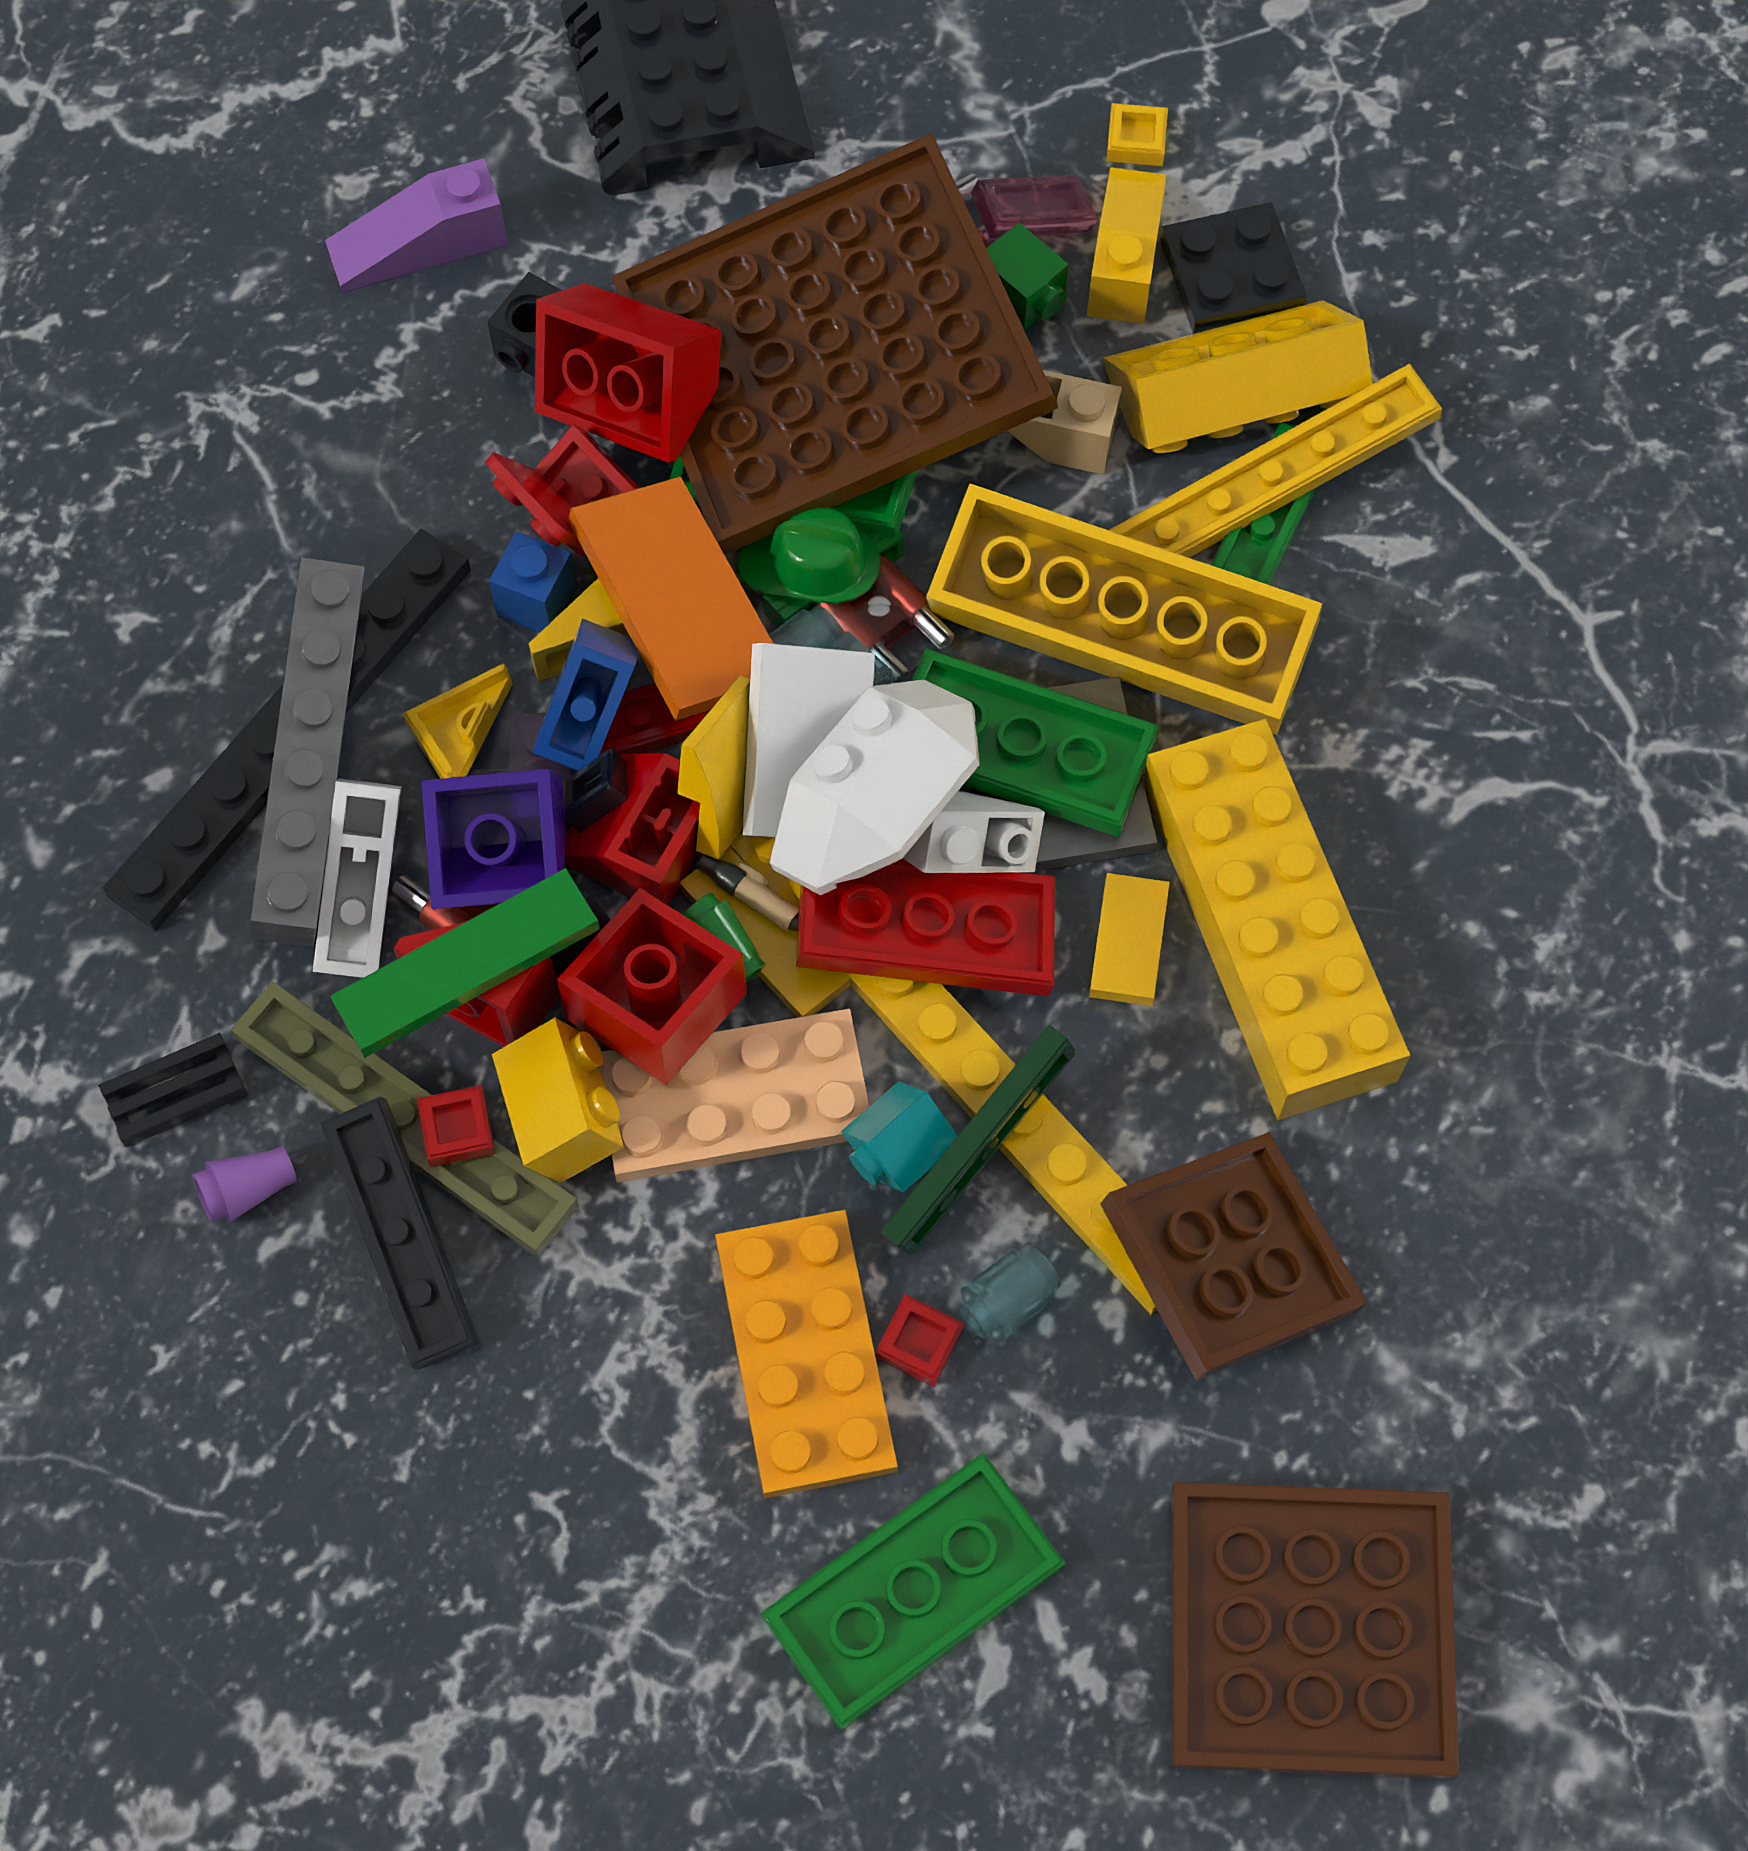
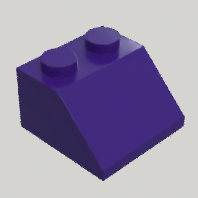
M550 769L421 780L432 910L500 904L564 869L567 834L561 775Z

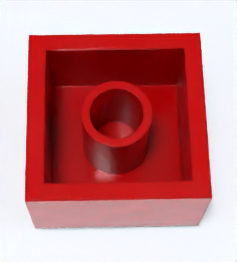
M641 888L635 892L557 979L565 1019L583 1031L588 1032L592 1037L666 1086L747 994L743 953Z

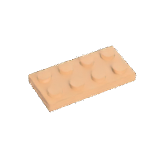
M850 1009L713 1032L667 1086L614 1050L602 1052L603 1065L600 1066L605 1086L614 1097L620 1110V1120L617 1122L624 1148L612 1154L617 1183L848 1142L841 1131L869 1107Z

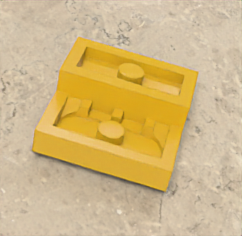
M741 675L681 746L677 794L700 803L696 851L718 860L743 830L750 679Z

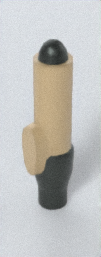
M705 854L701 857L697 864V869L709 876L720 889L730 896H735L786 931H798L799 908L767 888L768 880L761 873L742 862L735 865Z

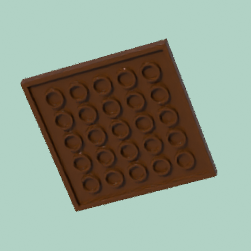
M932 133L612 276L618 295L721 330L718 389L680 456L705 521L724 555L775 533L777 526L785 521H789L796 514L815 508H832L1059 408L1050 384Z

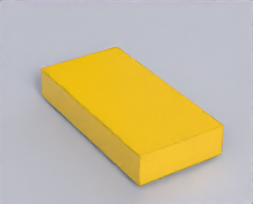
M1107 873L1089 993L1090 998L1152 1007L1170 882Z

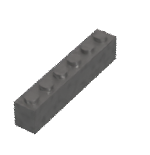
M301 557L251 914L250 939L314 947L335 783L337 780L362 594L364 566Z

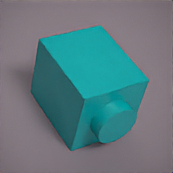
M900 1081L841 1131L854 1149V1152L849 1155V1159L859 1174L871 1185L875 1186L881 1182L903 1193L936 1164L958 1136L927 1091Z

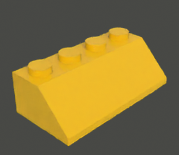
M1324 300L1103 357L1105 370L1111 385L1122 387L1120 408L1131 437L1156 453L1180 450L1188 445L1187 439L1208 434L1211 438L1233 436L1244 430L1243 424L1262 419L1267 423L1290 421L1299 416V409L1320 404L1321 408H1330L1373 384L1364 320Z

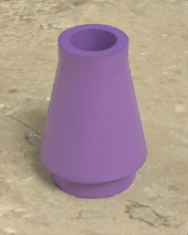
M283 1146L265 1152L206 1161V1169L192 1174L198 1197L211 1223L226 1218L231 1223L282 1188L297 1183L293 1165Z

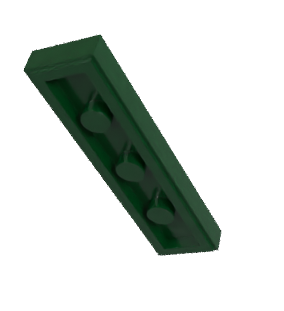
M1050 1024L1045 1028L880 1232L909 1255L911 1252L914 1254L1075 1056V1049L1064 1035Z

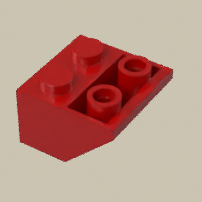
M666 753L619 754L627 761V800L581 833L574 827H570L567 832L565 866L629 897H632L641 888L669 906L680 888L679 882L686 878L700 852L696 851L700 803L677 794L680 769L679 759Z

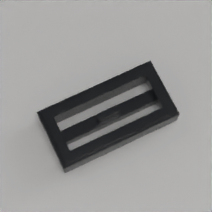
M217 1033L98 1085L108 1105L107 1108L110 1116L117 1127L116 1131L120 1141L125 1148L247 1095L221 1033ZM217 1058V1060H215V1061H212V1062H210V1063H208V1064H206V1065H203V1066H201V1067H199V1068H196V1069H194V1070H192V1071H189V1072H187V1073H185V1074H182V1075H180V1076H178V1077H175V1078H173V1079H171V1080H168V1081H166V1082H164V1083H162V1084H159V1085H157V1086H155V1087H152V1088H150V1089H148V1090H145V1091H143V1092H141V1093H138V1094H136V1095H134V1096H131V1097H129V1098L124 1099V1100L121 1101L122 1098H125V1097H127V1096H129V1095H132V1094H134V1093H136V1092H139V1091H141V1090H143V1089H146V1088H148V1087H150V1086H153V1085H155V1084H157V1083H159V1082H162V1081H164V1080H166V1079H169V1078H171V1077H173V1076H176V1075H178V1074H180V1073H183V1072H185V1071H187V1070H190V1069H192V1068H194V1067H197V1066H199V1065H201V1064H203V1063H206V1062H208V1061H210V1060H213V1059ZM225 1075L227 1082L132 1123L129 1121L128 1116L163 1101L173 1100L188 1093V1090Z

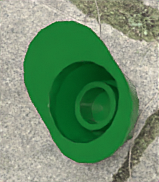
M822 507L796 514L789 521H785L777 526L775 533L743 546L739 552L737 568L743 582L755 592L774 597L840 604L855 600L871 589L879 577L881 558L875 544L863 532L858 531L855 524L844 513L832 508Z

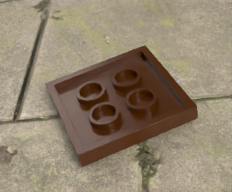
M1270 1132L1109 1192L1100 1203L1196 1381L1355 1315L1367 1304Z

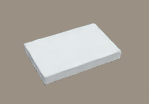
M769 643L752 644L742 835L776 837L790 779L869 686H873L875 653Z

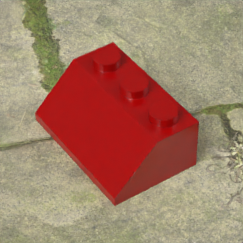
M586 283L536 299L535 412L570 426L574 424L583 428L586 432L668 463L678 459L718 389L721 330Z

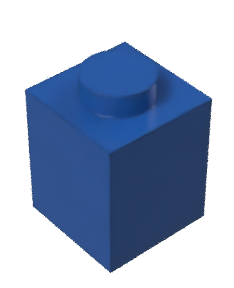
M516 531L489 580L497 617L539 633L569 606L578 588L571 552Z

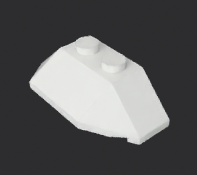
M926 680L869 686L790 779L770 859L772 869L811 891L823 895L836 889L837 883L863 877L901 860L980 765L975 727V709L972 702Z

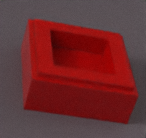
M482 1085L417 1098L426 1155L430 1167L496 1154Z
M904 1294L875 1351V1358L935 1388L964 1331L965 1323Z

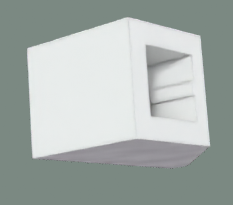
M958 790L905 854L903 859L924 873L1035 872L1045 812L1036 807Z

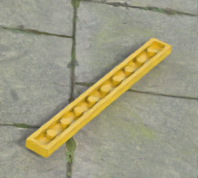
M741 832L730 847L748 866L761 873L768 880L767 887L799 908L800 884L774 871L770 865L776 837L742 835L743 832ZM848 973L851 976V987L972 1119L1016 1064L942 984ZM1043 1094L999 1149L1149 1314L1152 1315L1157 1311V1308L1100 1205L1109 1192L1125 1187L1127 1184Z

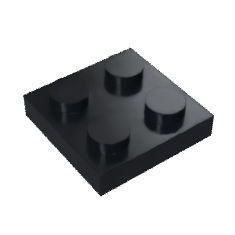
M1272 202L1162 226L1160 242L1193 334L1305 305L1307 295Z

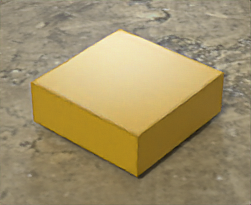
M1112 103L1106 162L1163 167L1168 108Z

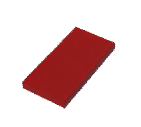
M902 858L863 877L837 883L836 889L823 895H819L800 885L796 967L1049 997L1054 987L1055 876L1023 872L924 873Z

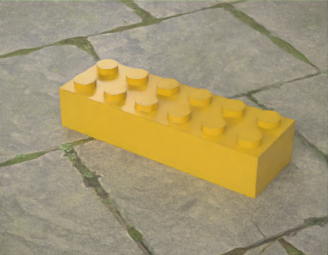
M973 484L968 486L926 596L930 611L944 620L1111 678L1119 677L1120 681L1244 724L1266 718L1272 733L1278 735L1317 629L1323 604Z
M1266 718L1148 754L1143 777L1148 804L1277 1120L1279 1121L1398 1082L1408 1062L1410 1053Z

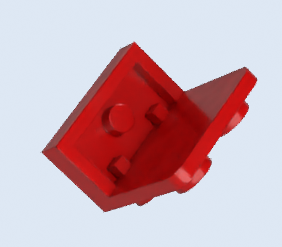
M574 424L535 469L495 452L485 461V464L497 476L492 482L493 486L508 501L518 507H521L523 504L535 518L530 522V525L538 535L554 547H559L564 543L584 558L587 555L568 522L571 508L640 488L583 428Z

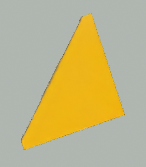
M504 663L402 714L409 731L440 779L467 776L513 685Z

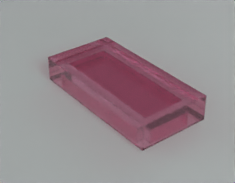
M1079 175L977 180L971 192L990 239L1000 238L1018 222L1035 236L1090 233L1098 220Z

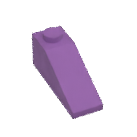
M484 158L427 174L325 240L342 293L508 245L501 204Z

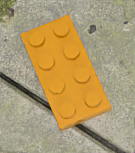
M840 1210L715 1234L764 1499L898 1473V1465L846 1211Z

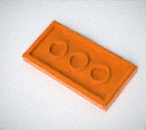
M681 477L571 508L568 522L675 721L712 709L740 675L750 679L752 644H773Z

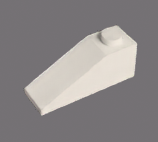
M340 778L336 780L313 972L364 978L379 969L402 786Z

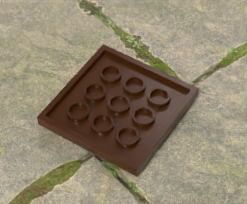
M1174 1482L1171 1487V1768L1456 1779L1459 1776L1450 1492Z

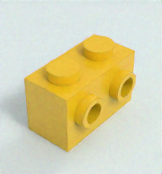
M554 1017L492 1054L523 1166L562 1183L624 1148L617 1122L620 1120V1110L614 1097L606 1089L600 1066L603 1065V1055L599 1045L588 1032L579 1031Z

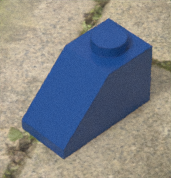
M582 618L560 673L532 753L578 771L599 756L635 668L638 650L631 637Z

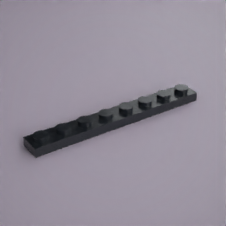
M422 528L361 595L346 713L471 571L468 558ZM284 683L103 886V890L110 900L155 932L267 805Z

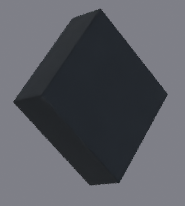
M611 748L609 751L607 750L565 782V821L579 833L627 800V761L614 749Z

